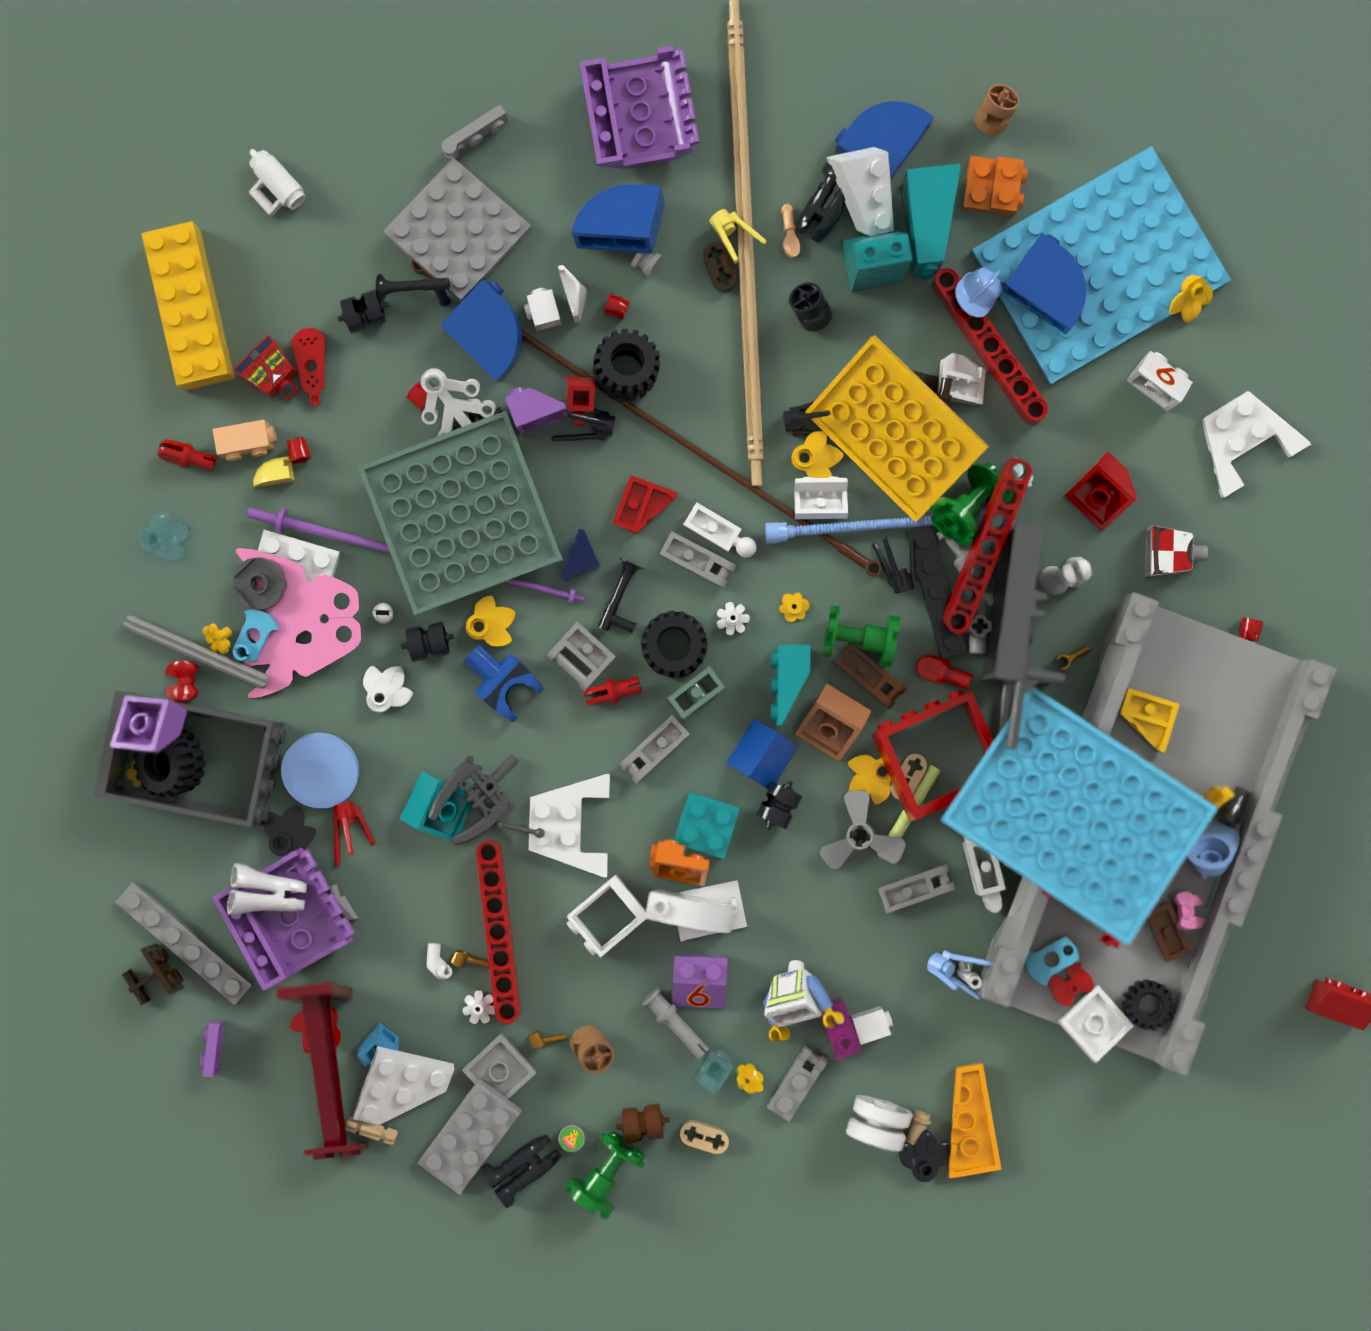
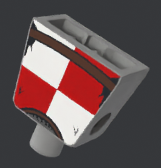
M1155 525L1146 528L1145 578L1189 572L1193 570V561H1207L1208 547L1207 545H1194L1193 533Z

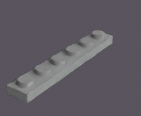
M132 882L115 902L234 1006L238 1004L254 985L138 883Z

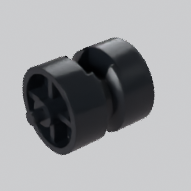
M806 282L792 290L789 296V304L797 315L801 326L807 331H819L825 328L832 319V310L820 287L815 283Z
M376 290L362 293L360 299L353 296L340 300L342 316L337 318L339 322L344 321L347 324L350 333L364 330L366 324H370L373 327L386 323L384 310L389 304L388 301L382 302V300L378 299Z
M443 621L431 623L427 630L418 626L407 628L406 644H401L402 650L407 649L409 651L412 662L425 660L428 653H431L434 657L450 655L449 643L451 639H454V635H448Z
M788 780L787 784H783V786L773 781L771 782L766 792L768 799L761 802L756 815L766 819L767 825L765 828L770 830L775 825L784 829L788 828L793 817L791 810L797 809L803 797L792 791L793 788L791 786L793 782Z

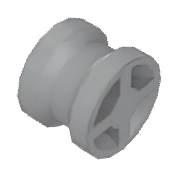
M637 253L631 266L635 269H641L643 274L649 278L658 267L662 255L659 253Z

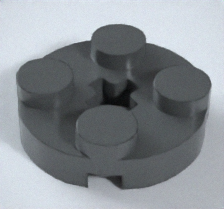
M264 557L250 558L243 561L235 570L233 577L235 578L234 594L245 607L257 610L269 609L277 605L283 598L287 589V581L282 568L275 561ZM256 578L264 579L265 582L263 589L255 588L257 582L255 581Z

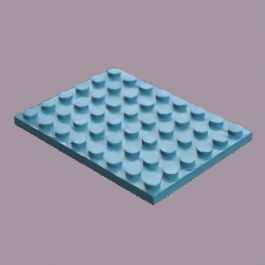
M1152 146L971 250L980 268H987L992 272L1000 271L998 279L1002 284V288L1041 233L1045 235L1050 234L1058 239L1059 245L1065 248L1080 265L1086 282V299L1081 315L1066 335L1002 291L998 297L1049 386L1173 315L1169 313L1171 302L1181 292V284L1188 276H1202L1206 280V284L1212 287L1213 291L1231 281Z
M1031 687L1024 696L1017 750L1006 749L1009 718L941 819V822L1128 946L1218 808L1044 693Z

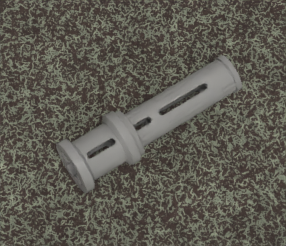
M656 987L641 1001L642 1006H647L657 1017L656 1021L661 1024L664 1023L695 1058L699 1059L705 1054L704 1051H708L709 1047L676 1013V1006L670 1004L660 994L661 990Z

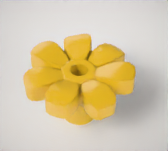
M212 623L202 629L208 644H212L210 647L212 651L220 652L221 654H226L229 651L230 641L227 638L232 635L229 627L226 626L219 630L217 625Z

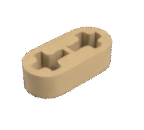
M919 754L906 756L900 765L905 778L909 779L908 784L912 794L927 769L925 758ZM918 758L920 760L918 764L921 766L920 771L914 770L911 776L907 775L911 768L908 765V761H915ZM891 782L890 793L895 799L899 800L893 783Z
M688 1120L680 1128V1138L688 1146L713 1154L723 1153L728 1148V1134L721 1128L696 1120ZM691 1126L696 1127V1132L702 1134L703 1137L693 1136L692 1139H688V1134L684 1131L685 1129L690 1130ZM717 1134L721 1135V1140L724 1141V1144H718L717 1147H713V1142L706 1139V1136L715 1138Z

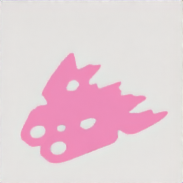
M236 549V553L242 561L259 557L275 561L282 568L287 581V589L281 601L272 608L263 609V611L269 613L276 620L279 629L271 632L257 661H244V665L248 667L270 664L265 672L269 676L267 686L262 689L256 687L248 694V698H258L279 691L290 685L293 680V670L301 676L307 677L345 656L359 645L361 641V628L359 622L353 618L359 610L358 593L355 588L329 575H317L309 582L303 566L294 561L258 550ZM256 578L255 581L257 582L255 588L263 589L265 582L264 579ZM338 593L348 595L350 604L346 609L341 610L334 605V598ZM326 614L328 618L332 619H329L324 624L320 621V616ZM340 626H347L351 629L352 637L348 642L343 643L337 639L336 631ZM256 628L250 629L251 639L258 642L260 640L259 630ZM307 630L312 634V641L310 643H296V637L301 632Z

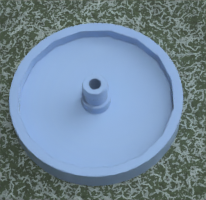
M311 733L300 737L288 748L282 760L281 776L285 788L298 802L313 808H330L345 801L353 792L359 778V763L352 748L341 738L328 733Z

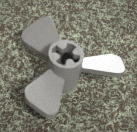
M865 790L847 792L844 796V801L853 825L847 831V838L821 848V858L831 869H838L854 849H865L870 846L889 863H897L905 850V841L899 837L875 834L874 828L866 822L870 801L868 792ZM859 826L861 830H866L868 833V840L866 842L863 840L857 842L854 838L857 836L855 830Z

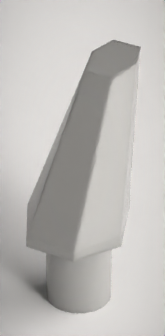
M338 885L329 886V895L334 894L343 910L341 915L347 917L348 920L358 919L346 896L341 897Z

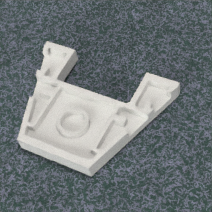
M1249 391L1201 419L1208 449L1212 455L1215 467L1213 470L1217 476L1220 488L1218 490L1221 498L1244 486L1231 461L1271 436L1276 438L1288 458L1311 445L1309 440Z
M610 774L601 775L530 797L529 828H542L545 831V835L542 838H537L534 834H529V850L598 876L607 877L608 853L581 852V816L583 797L610 798Z

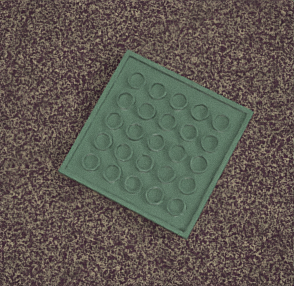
M507 411L358 466L414 616L563 560Z

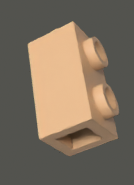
M266 420L212 429L217 455L226 458V461L242 459L241 455L250 453L252 456L266 455L267 450L274 449L273 442L277 440L274 426H270V423Z

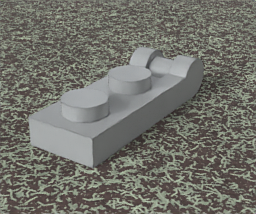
M501 105L496 106L446 138L441 144L446 159L449 161L453 158L457 160L462 150L468 146L474 147L483 141V137L490 132L496 133L504 128L508 119Z
M671 531L659 554L723 589L728 583L726 579L729 573H733L736 567L734 563ZM714 563L721 567L717 575L710 572Z
M671 715L618 765L623 771L626 769L633 776L631 779L637 784L690 733ZM638 757L645 763L641 769L633 762Z
M942 864L877 887L885 912L890 913L954 890V883L950 881L947 874L949 872L947 864ZM937 876L940 885L933 887L930 878Z
M806 1044L770 1099L767 1108L790 1122L820 1072L826 1066L829 1058L822 1054L820 1056L813 1052V1048ZM806 1061L814 1065L811 1071L803 1067Z

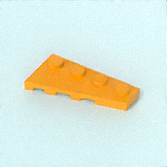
M983 1063L956 1066L948 1178L1002 1170Z

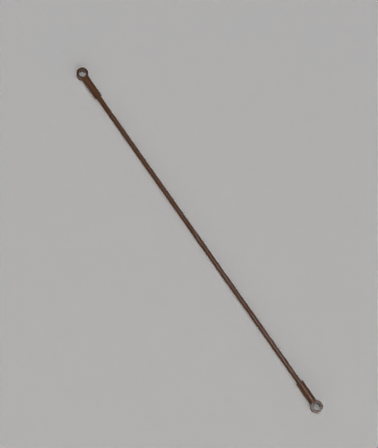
M412 260L411 267L416 274H423L429 279L432 278L423 269H416V263ZM522 330V338L578 376L591 377ZM594 379L595 387L600 390L601 385H597ZM615 396L614 400L801 525L813 526L806 519H795L794 511L758 487L752 486V483L626 399L625 402L619 401L620 397ZM827 533L818 535L839 549L838 552L864 568L868 576L876 577L881 573L882 566L878 561L869 560L847 544L840 543ZM869 565H877L878 572L871 573Z

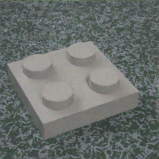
M502 1032L462 1069L474 1084L480 1078L507 1099L537 1073V1070Z

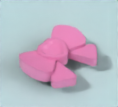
M1190 892L1175 894L1173 899L1178 906L1177 915L1179 916L1177 927L1185 931L1201 929L1206 920L1193 916L1195 913L1193 907L1203 905V901L1196 894L1193 895Z

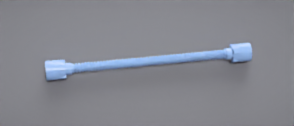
M980 506L981 513L975 518L977 527L981 523L987 506ZM932 515L923 516L917 522L911 517H907V519L904 517L900 519L891 518L890 520L880 519V521L870 520V522L867 520V522H840V524L830 523V525L829 523L823 525L814 524L813 526L803 525V527L787 525L786 522L765 523L766 543L773 544L787 542L788 538H794L796 535L803 536V534L806 536V534H832L833 532L843 533V531L853 532V530L856 532L860 530L869 531L870 529H893V527L896 529L900 527L909 528L910 526L920 527V525L933 526V522L931 520Z

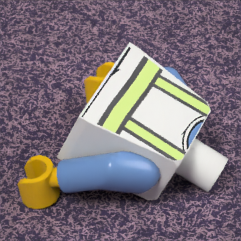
M798 960L790 961L787 973L773 977L770 990L763 1001L764 1016L767 1018L769 1025H772L769 1031V1038L772 1041L788 1040L790 1032L785 1026L821 1016V1011L825 1013L823 1023L829 1028L835 1027L832 1017L835 1018L837 1024L844 1022L843 1015L840 1012H833L831 1008L833 1004L819 979L804 969L803 962Z

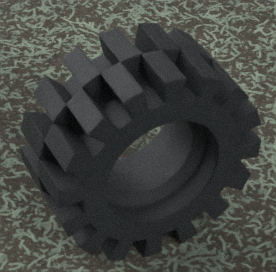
M1143 979L1142 982L1138 980L1134 986L1130 985L1128 987V993H1124L1125 1001H1122V1006L1125 1010L1123 1012L1130 1022L1137 1027L1148 1031L1149 1029L1155 1031L1158 1030V1027H1165L1167 1020H1172L1170 1015L1175 1013V1008H1173L1175 1000L1171 997L1172 993L1162 984L1148 979ZM1145 995H1154L1158 1000V1009L1151 1015H1144L1139 1010V1001Z

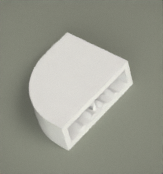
M658 889L650 892L645 918L692 929L730 933L737 906Z

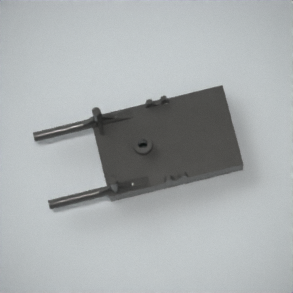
M1016 522L1011 526L997 560L989 621L992 622V629L987 633L986 654H984L981 681L1002 684L995 739L1008 721L1011 695L1013 694L1006 749L1017 750L1025 692L1034 685L1049 686L1050 682L1064 684L1065 674L1041 670L1030 655V645L1034 634V624H1030L1031 617L1045 616L1046 611L1036 608V601L1047 600L1048 594L1035 590L1044 526Z

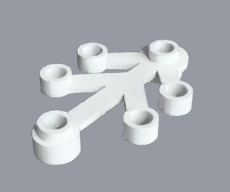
M435 368L428 369L422 375L421 385L427 392L425 409L421 415L422 421L428 425L436 422L438 411L435 407L438 396L445 404L442 426L437 436L453 431L454 417L461 427L472 424V421L464 411L481 414L485 418L494 415L496 405L493 401L484 400L482 403L453 398L448 391L464 392L469 397H475L480 390V384L477 380L469 379L463 382L448 379L443 371ZM430 378H437L439 380V384H433L430 381ZM474 385L476 391H469L467 386ZM490 406L492 411L485 412L483 407ZM431 412L434 418H427L425 413Z

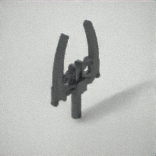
M510 755L490 776L480 771L483 768L473 763L474 758L472 756H467L442 786L431 806L428 815L429 819H437L443 806L457 788L465 791L466 796L464 799L467 802L471 801L470 806L472 808H480L483 815L475 824L453 836L450 840L453 845L467 842L479 836L514 808L513 803L507 802V796L503 792L501 794L498 792L500 786L497 784L518 763V760L513 755ZM468 778H471L475 783L473 789L468 787L466 781ZM489 799L494 805L491 808H487L483 800Z

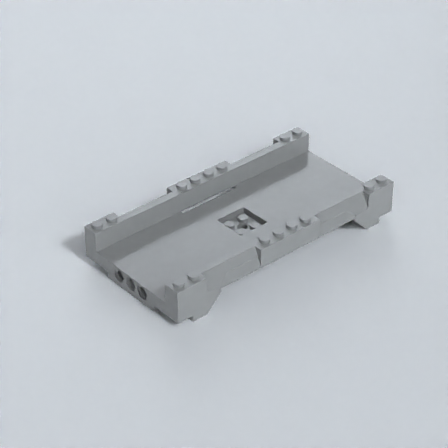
M1133 592L1122 596L1114 619L1110 622L1101 647L1098 665L1099 672L1082 719L1200 797L1213 786H1227L1234 793V796L1217 809L1208 824L1225 823L1234 828L1240 810H1246L1238 831L1240 838L1239 847L1229 863L1228 869L1222 874L1209 910L1204 907L1216 876H1208L1206 880L1202 879V875L1195 870L1189 858L1185 860L1154 907L1165 902H1171L1178 919V906L1173 899L1175 894L1190 892L1193 895L1196 894L1203 901V905L1193 907L1195 910L1193 916L1206 920L1203 927L1198 930H1182L1191 953L1169 962H1164L1147 919L1144 920L1128 946L1121 943L1117 949L1113 946L1108 947L1100 941L1105 931L1059 900H1055L1053 897L1051 899L1041 892V888L1022 876L1008 916L1004 919L993 937L985 960L991 961L992 964L991 966L983 965L984 968L980 976L982 985L980 988L975 989V991L987 1000L1006 1007L1012 1006L1059 1024L1057 1021L1087 992L1079 991L1078 994L1074 995L1073 1003L1070 1006H1063L1055 1000L1051 988L1049 989L1048 986L1038 983L1031 977L1026 968L1025 961L1029 951L1038 952L1066 936L1079 946L1080 960L1077 963L1082 964L1081 968L1090 974L1093 984L1098 985L1123 1014L1125 1010L1122 1006V1001H1125L1123 995L1128 993V987L1130 985L1134 986L1138 980L1141 982L1143 979L1156 981L1172 993L1171 997L1175 1000V1004H1173L1175 1013H1171L1170 1017H1172V1020H1167L1165 1027H1158V1030L1155 1031L1149 1029L1148 1031L1134 1025L1114 1046L1153 1060L1165 1068L1187 1076L1206 1025L1200 1022L1199 1019L1208 997L1209 988L1232 926L1242 927L1283 816L1275 813V809L1309 720L1319 718L1336 668L1312 659L1298 660L1158 607L1159 601ZM1127 688L1180 704L1165 753L1158 752L1118 714ZM1067 945L1065 951L1068 955H1072L1074 949L1072 946ZM1048 952L1045 956V962L1050 967H1056L1059 965L1060 957L1055 952ZM1066 968L1056 973L1065 982L1070 979ZM1145 995L1140 999L1139 1010L1142 1014L1151 1015L1157 1011L1158 1000L1154 995Z

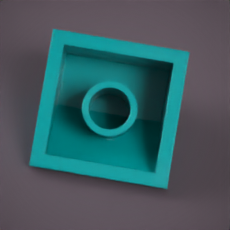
M422 771L400 819L420 831L450 841L453 836L462 831L472 809L470 806L471 801L467 802L464 799L466 796L465 791L457 788L443 806L437 819H429L428 815L433 801L446 780Z

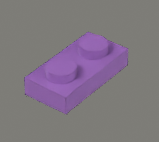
M215 1019L204 1029L203 1042H206V1050L202 1053L200 1059L203 1077L213 1078L220 1072L225 1020Z

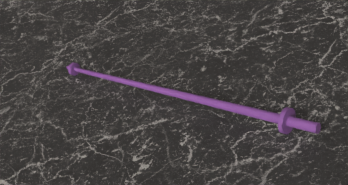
M249 508L247 512V518L274 524L275 533L282 534L286 527L390 553L388 545L385 543L289 518L288 509L281 508L278 515L254 508ZM515 578L505 581L506 583L569 598L568 604L572 605L574 600H585L584 597L576 595V589L571 588L570 593Z

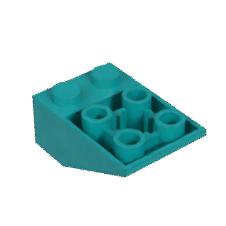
M778 645L776 651L771 652V668H776V677L771 678V694H776L775 704H772L770 707V720H775V726L783 724L810 673V645Z

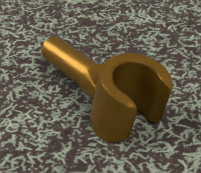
M1085 646L1068 655L1059 654L1055 661L1061 657H1066L1068 660L1067 665L1059 669H1068L1072 661L1090 652V648Z
M463 950L455 951L451 958V963L459 968H463L466 961L485 967L489 965L488 960L475 958Z
M540 1030L528 1035L530 1044L534 1048H540L551 1042L567 1040L566 1033L544 1038Z

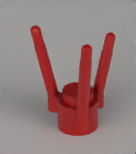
M354 801L333 806L334 813L332 817L334 822V857L336 867L340 866V826H343L349 855L353 854L349 824L356 823V817L370 844H375V840L362 816L361 808H355Z

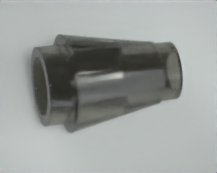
M1236 786L1232 791L1234 796L1217 809L1215 816L1220 823L1231 828L1241 823L1250 796L1249 791L1239 786Z

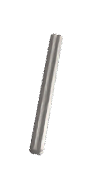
M127 616L123 625L125 629L258 688H265L269 682V676L142 619L135 616Z

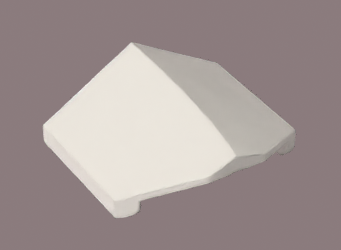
M563 265L558 266L575 324L580 323L587 290Z
M951 353L940 362L938 393L940 391L941 378H950L953 380L950 395H952L951 403L982 405L986 370L976 365L964 355Z

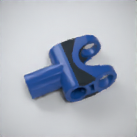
M478 645L464 660L484 680L474 692L492 709L512 722L518 716L511 710L512 708L508 704L507 697L510 689L515 685L523 684L530 688L532 687L539 694L544 690L531 671L511 653L500 663L481 645Z

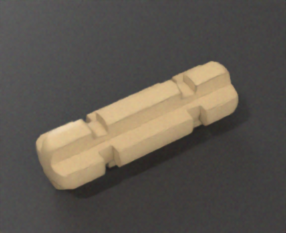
M353 1116L348 1118L345 1127L348 1132L356 1133L357 1131L359 1135L376 1141L382 1139L383 1143L393 1145L398 1135V1131L388 1127L386 1130L383 1125L353 1120Z

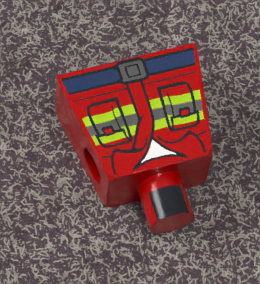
M269 335L233 369L239 376L271 398H274L280 392L287 400H291L300 390L291 381L298 372L277 342Z

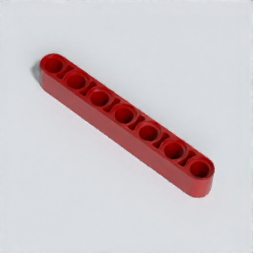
M941 269L936 274L932 283L935 294L1021 419L1029 425L1038 424L1048 413L1046 401L988 317L985 315L976 318L955 306V288L961 278L954 269ZM942 277L949 278L952 286L949 288L943 287L939 279ZM977 320L981 324V330H972L969 326V321ZM984 342H993L996 346V351H986ZM999 363H1007L1011 368V372L1009 374L1002 373L998 368ZM1015 384L1022 385L1025 388V395H1017L1013 390V386ZM1031 405L1037 406L1040 410V416H1031L1028 412V407Z
M1010 458L1003 466L979 525L978 534L972 542L944 611L943 622L955 634L965 633L971 626L1032 477L1031 465L1020 458ZM1017 464H1022V475L1014 478L1012 469ZM1011 489L1013 491V498L1009 502L1004 503L1002 501V494L1004 491ZM999 514L1002 515V524L999 527H992L993 517ZM986 540H992L993 546L991 550L982 552V543ZM978 564L982 565V573L977 577H972V568ZM972 590L973 595L971 599L961 601L963 591ZM956 614H962V622L956 626L951 625L952 617Z
M487 840L478 846L476 858L494 1012L499 1022L510 1024L519 1016L521 1004L505 868L501 845L494 840ZM486 845H491L495 848L496 856L494 859H487L483 856V848ZM490 871L497 873L499 876V882L495 886H491L486 882V874ZM491 898H498L502 902L501 911L494 912L489 908ZM493 925H502L505 928V936L502 938L495 937L492 933ZM496 952H506L509 958L508 963L499 964L495 959ZM502 977L508 978L512 984L511 989L507 991L500 989L498 980ZM504 1004L512 1005L515 1014L511 1017L504 1016L501 1006Z

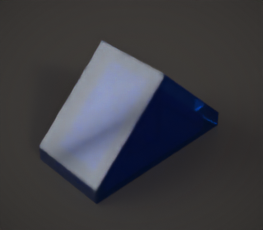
M582 529L578 530L560 577L566 582L601 567L588 537Z

